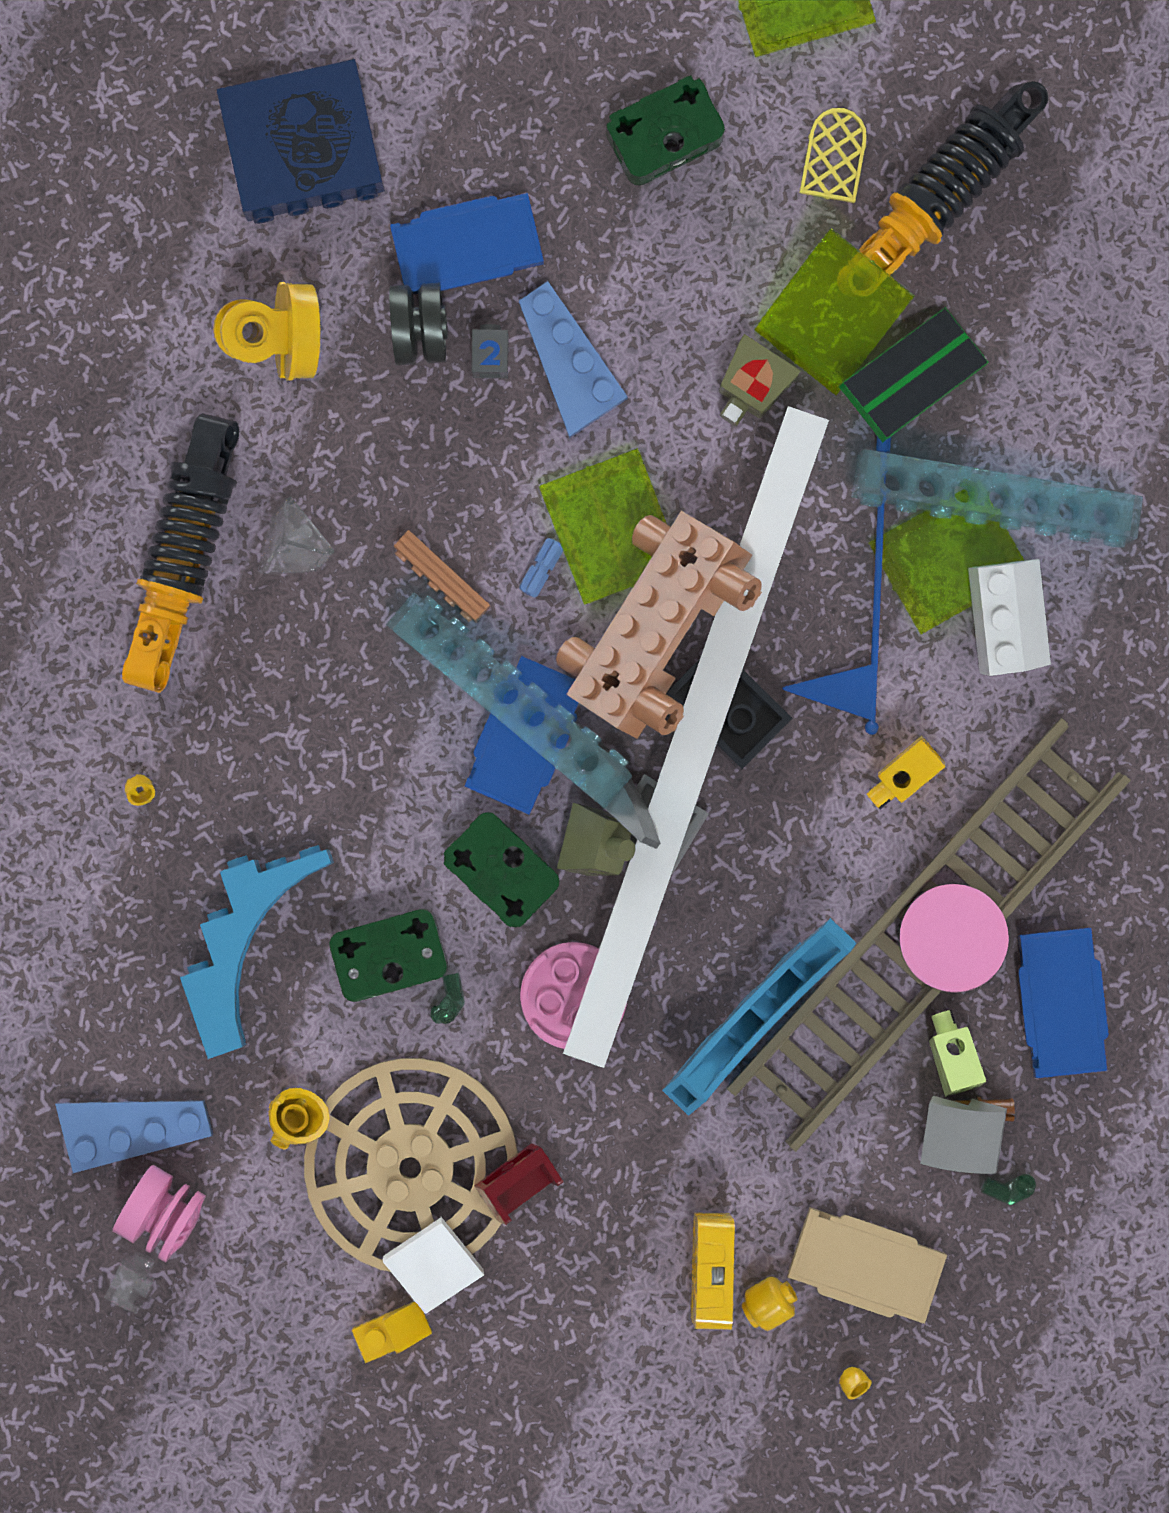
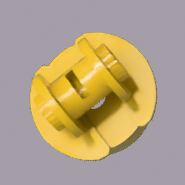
M279 282L274 308L248 299H238L227 303L219 310L213 324V334L217 345L228 356L247 363L261 362L275 354L278 377H286V381H292L294 378H314L320 353V312L315 287L312 284ZM250 322L253 328L252 334L249 338L244 339L242 335L243 327Z

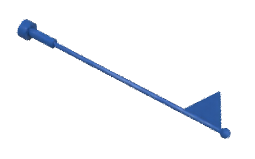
M878 436L876 452L880 454L871 665L782 688L784 691L868 719V722L865 724V731L870 735L876 734L879 730V726L876 723L886 458L887 453H890L891 437L882 443Z

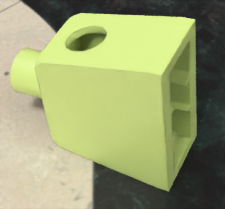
M952 1010L932 1015L937 1035L933 1036L929 1043L945 1097L983 1085L986 1082V1078L968 1027L957 1028ZM948 1043L957 1045L959 1055L950 1054L946 1045Z

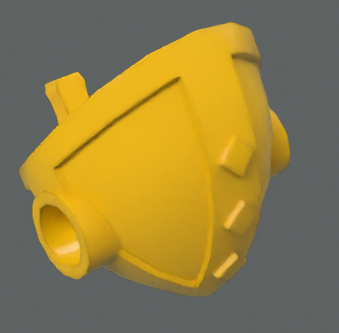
M289 1088L279 1093L269 1104V1123L274 1133L270 1141L280 1149H288L290 1144H307L321 1137L328 1128L330 1120L328 1107L319 1096L311 1091L302 1088Z

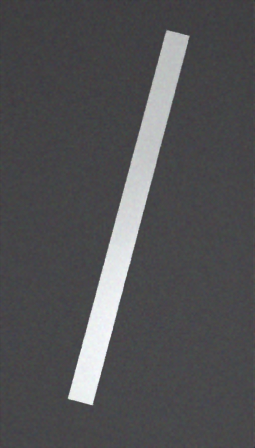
M789 406L787 408L740 543L743 549L753 555L744 570L761 581L762 593L755 601L754 606L748 610L740 611L724 601L715 615L683 707L684 717L680 720L675 730L648 808L661 844L655 849L641 843L637 839L635 854L629 862L563 1054L603 1068L605 1067L829 420ZM747 589L743 594L744 596H746L748 593Z

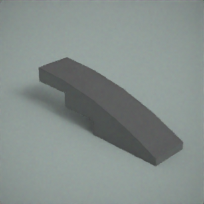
M573 722L565 733L588 753L580 763V766L602 786L594 796V799L641 843L657 849L661 844L649 811L633 781L614 754L590 729Z

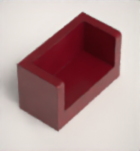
M531 1143L474 1186L496 1220L507 1225L512 1221L508 1216L511 1212L550 1183L559 1186L564 1181L543 1149Z

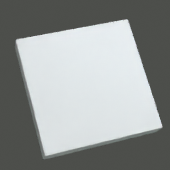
M442 1217L383 1256V1263L425 1314L484 1276V1269Z

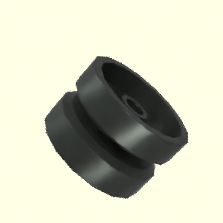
M440 283L421 285L419 289V307H414L413 292L408 285L390 286V321L396 365H410L416 362L418 357L417 341H422L423 356L428 363L446 362L448 327L446 306H443Z

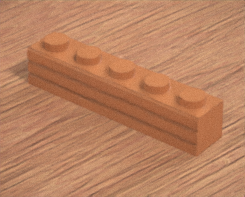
M409 530L394 545V548L397 550L394 554L403 562L408 560L413 565L411 570L419 577L424 575L430 580L427 584L436 593L439 590L446 595L443 599L451 607L457 605L462 610L459 614L468 622L473 620L476 623L491 607L490 604Z

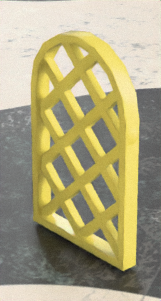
M832 108L823 112L815 120L808 136L809 143L800 193L855 203L864 151L866 149V128L862 119L854 112L845 108ZM837 113H844L847 116L841 119ZM832 114L837 123L827 129L821 120L823 117ZM852 117L860 126L853 133L844 124ZM818 124L823 132L813 139L814 131ZM841 126L847 137L837 143L830 133ZM862 132V146L860 147L854 137ZM826 136L833 146L822 153L816 142ZM850 140L857 151L846 157L840 147ZM811 147H813L819 156L809 162ZM836 150L843 161L832 167L826 156ZM860 155L856 171L850 161ZM822 160L829 170L818 177L811 166ZM846 164L853 175L842 181L836 170ZM808 170L814 180L805 186ZM832 174L838 185L828 191L822 180ZM855 179V185L852 195L846 187V184ZM818 184L824 193L808 189ZM842 188L847 197L833 195V193Z

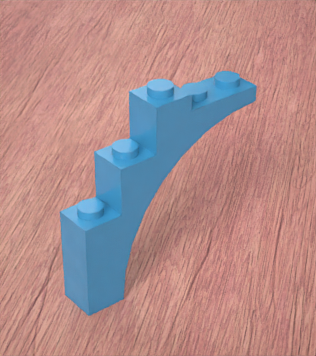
M319 845L302 850L299 852L300 859L287 863L286 858L283 857L265 864L267 870L263 872L258 860L249 861L246 855L226 862L229 869L220 871L234 913L229 914L228 909L224 908L207 914L209 921L200 924L214 965L209 966L208 960L187 967L188 975L180 977L208 1059L247 1045L240 1019L239 986L243 962L252 937L267 912L287 890L309 874L334 863L329 849L321 851Z
M831 918L827 920L802 943L799 942L781 958L762 983L745 996L723 1024L705 1038L662 1091L689 1116L708 1100L723 1080L772 1026L816 982L849 954L857 943Z

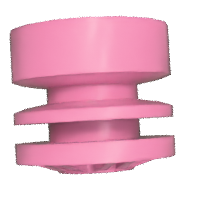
M152 1165L141 1178L123 1207L113 1227V1232L132 1243L140 1238L144 1231L150 1233L145 1251L151 1253L159 1241L162 1240L165 1243L158 1258L167 1262L172 1254L184 1245L199 1220L201 1206L206 1195L197 1191L188 1204L185 1203L184 1200L190 1190V1186L185 1184L174 1196L171 1195L168 1191L171 1187L173 1176Z

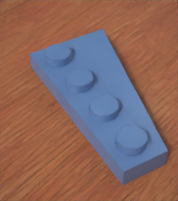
M548 281L519 300V305L569 438H571L627 400L628 396Z
M205 1100L66 1102L55 1104L73 1173L213 1136Z

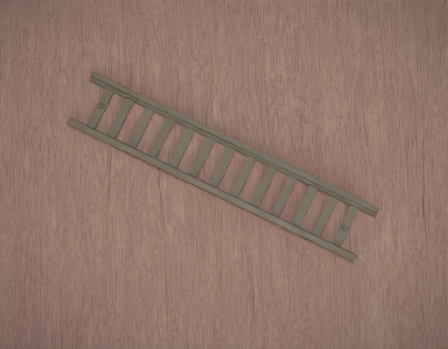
M1060 718L864 934L851 952L836 965L726 1087L736 1097L746 1084L756 1076L803 1119L802 1123L785 1140L795 1152L941 992V990L928 986L911 972L903 958L901 948L884 933L897 917L903 921L904 915L909 908L908 905L921 891L925 893L932 888L938 887L932 881V878L946 865L968 886L990 897L999 907L1006 920L1131 781L1126 775L1117 772L1104 788L1098 792L1050 748L1069 728L1068 723L1064 719ZM1039 760L1088 803L1076 819L1026 775ZM1016 786L1065 829L1052 845L1003 802ZM992 812L1041 855L1029 871L1024 869L979 828ZM968 839L974 842L1018 882L1005 897L1001 896L955 854ZM873 944L881 949L922 987L921 991L910 1003L905 1001L860 960ZM849 970L899 1014L885 1030L836 986ZM826 996L875 1040L862 1056L854 1051L812 1012ZM802 1023L851 1066L838 1083L788 1039ZM778 1049L827 1093L814 1109L765 1066V1063Z

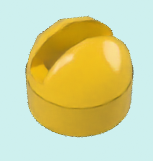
M136 774V776L128 778L125 783L126 797L133 805H145L155 796L154 786L145 775ZM142 786L144 790L138 793L136 788Z
M849 1367L844 1370L839 1381L842 1391L850 1400L863 1395L872 1383L866 1373L856 1367Z

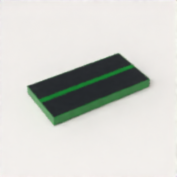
M945 307L845 380L839 388L883 443L980 371L989 362Z

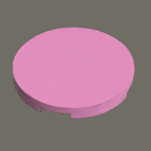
M947 884L926 891L910 905L901 924L900 946L907 966L919 980L941 991L952 993L966 992L982 986L997 973L1007 954L1009 942L1008 928L1001 910L990 897L970 886Z
M580 942L561 943L542 952L528 967L521 985V1006L530 1028L545 1042L565 1049L599 948Z

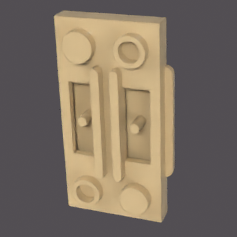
M809 1207L787 1277L817 1287V1291L821 1295L886 1317H893L894 1314L925 1324L947 1254L920 1245L911 1236L849 1215L838 1217Z

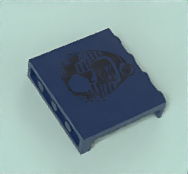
M355 59L216 89L241 206L247 221H254L257 224L267 223L274 220L276 215L288 213L289 216H299L309 212V208L322 205L323 208L327 209L343 205L345 200L357 198L359 201H367L378 197V193L385 192Z

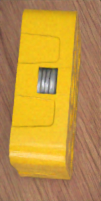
M694 1212L691 1320L695 1329L732 1330L735 1224L730 1213Z

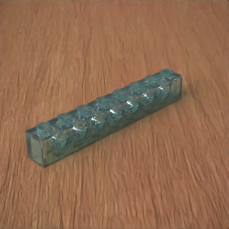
M863 449L857 455L851 498L861 499L860 504L866 506L880 507L882 503L895 505V510L914 513L917 509L929 510L930 515L937 518H951L953 514L965 516V521L972 524H986V520L1000 522L999 527L1003 529L1020 530L1021 526L1035 528L1034 533L1039 535L1055 536L1056 532L1069 534V539L1074 541L1088 542L1091 538L1104 540L1103 544L1106 546L1118 548L1125 547V544L1138 538L1143 496L866 449ZM885 475H893L898 479V491H892L885 486ZM920 481H928L932 484L934 488V495L932 497H927L921 493L919 489ZM955 487H963L968 492L969 499L967 503L956 499L954 495ZM990 492H995L1002 497L1003 507L1001 509L995 508L990 503ZM1025 498H1030L1036 502L1038 506L1037 514L1027 512L1024 507ZM1060 504H1065L1071 509V520L1061 517L1059 513ZM1095 510H1100L1105 514L1107 519L1105 526L1097 524L1094 520Z
M413 592L386 625L605 809L632 777L631 773L625 768L629 762L613 748L607 753L598 746L602 739L585 726L580 731L571 722L575 717L560 704L553 708L544 701L548 695L535 683L531 682L529 686H526L518 678L522 673L507 660L502 664L497 662L492 657L495 651L482 639L479 638L476 642H473L467 637L466 634L470 630L453 616L448 621L440 613L444 608L429 595L423 600ZM433 625H439L437 635L433 638H426L428 628ZM465 646L464 655L458 660H452V652L457 647ZM484 668H491L492 672L489 679L484 682H478L477 676L479 672ZM518 690L517 699L513 703H503V698L508 691ZM534 713H545L544 720L540 725L530 726V718ZM571 734V742L566 748H556V741L561 735ZM590 756H597L599 759L597 767L592 771H583L584 761Z

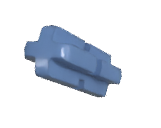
M551 538L545 540L534 559L537 563L535 566H530L519 585V589L531 597L538 596L549 577L547 574L548 570H553L564 551L562 544Z

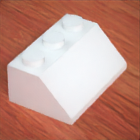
M1039 559L968 568L980 674L993 676L1023 672L1051 665Z

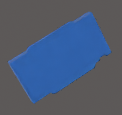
M528 193L499 200L495 196H489L422 212L420 218L412 219L410 223L390 225L403 283L411 288L413 295L419 293L422 284L440 283L441 291L510 276L514 271L544 265Z
M521 656L510 683L502 686L473 752L476 760L464 787L530 815L541 788L549 785L570 736L565 732L573 722L577 721L575 711L579 703L566 695L576 679Z
M1091 928L1018 935L1021 960L1018 976L1026 1044L1030 1046L1033 1077L1044 1078L1107 1071L1104 1039L1109 1035L1101 963L1094 957Z

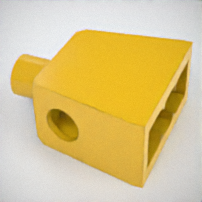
M921 735L878 772L881 782L866 794L880 810L895 797L902 803L946 767L945 761ZM900 771H905L910 776V779L904 784H899L894 779V776Z

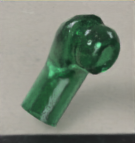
M459 973L442 976L446 996L439 1005L433 1006L430 1011L431 1019L436 1024L443 1023L447 1025L453 1022L465 1005Z
M1022 1174L1006 1183L987 1176L981 1188V1193L1007 1205H1015L1033 1195L1036 1181L1029 1174Z

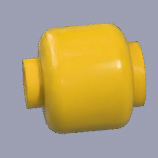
M771 1276L745 1291V1301L742 1303V1309L754 1328L760 1327L763 1330L769 1331L794 1317V1302L798 1298L789 1282L782 1283L776 1277Z

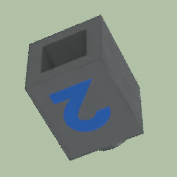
M496 324L480 325V330L472 329L473 378L508 379V330H501V326Z

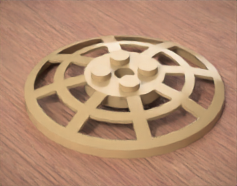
M400 1058L380 1062L361 1070L345 1081L327 1099L325 1104L328 1107L330 1116L327 1131L341 1138L335 1159L337 1182L318 1188L316 1186L315 1153L318 1138L306 1145L304 1178L308 1198L317 1219L327 1234L345 1252L360 1262L391 1272L382 1259L372 1256L381 1237L403 1243L418 1233L401 1232L387 1228L395 1211H416L421 1230L434 1222L430 1206L438 1202L444 1195L463 1204L461 1209L446 1221L452 1230L458 1227L473 1209L492 1218L485 1230L473 1242L465 1246L471 1254L478 1251L496 1233L501 1222L496 1220L474 1185L483 1180L486 1175L484 1152L505 1145L508 1161L518 1154L514 1132L506 1113L496 1098L478 1080L463 1070L443 1062L424 1058ZM423 1070L439 1073L450 1079L440 1097L422 1092L396 1093L390 1072ZM371 1078H377L382 1098L373 1101L363 1108L351 1120L349 1125L330 1115L335 1106L351 1090ZM462 1085L470 1089L488 1107L500 1128L499 1132L480 1138L469 1118L452 1104ZM419 1103L432 1106L434 1109L425 1126L415 1123L404 1124L399 1104ZM385 1108L390 1129L383 1133L377 1141L358 1131L360 1126L369 1117ZM446 1115H449L462 1128L469 1142L451 1148L448 1146L445 1139L437 1133ZM351 1144L369 1154L367 1174L347 1179L346 1159ZM474 1156L475 1175L471 1191L451 1181L454 1172V1162ZM412 1157L419 1161L421 1171L417 1176L407 1177L401 1172L400 1164L405 1158ZM372 1188L376 1196L383 1202L374 1221L360 1209L352 1193ZM337 1197L342 1198L350 1214L364 1228L369 1230L360 1248L351 1244L335 1228L325 1213L321 1202Z

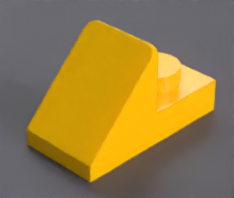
M414 1301L352 1328V1333L365 1363H368L393 1351L396 1354L404 1351L432 1334V1330L423 1310Z

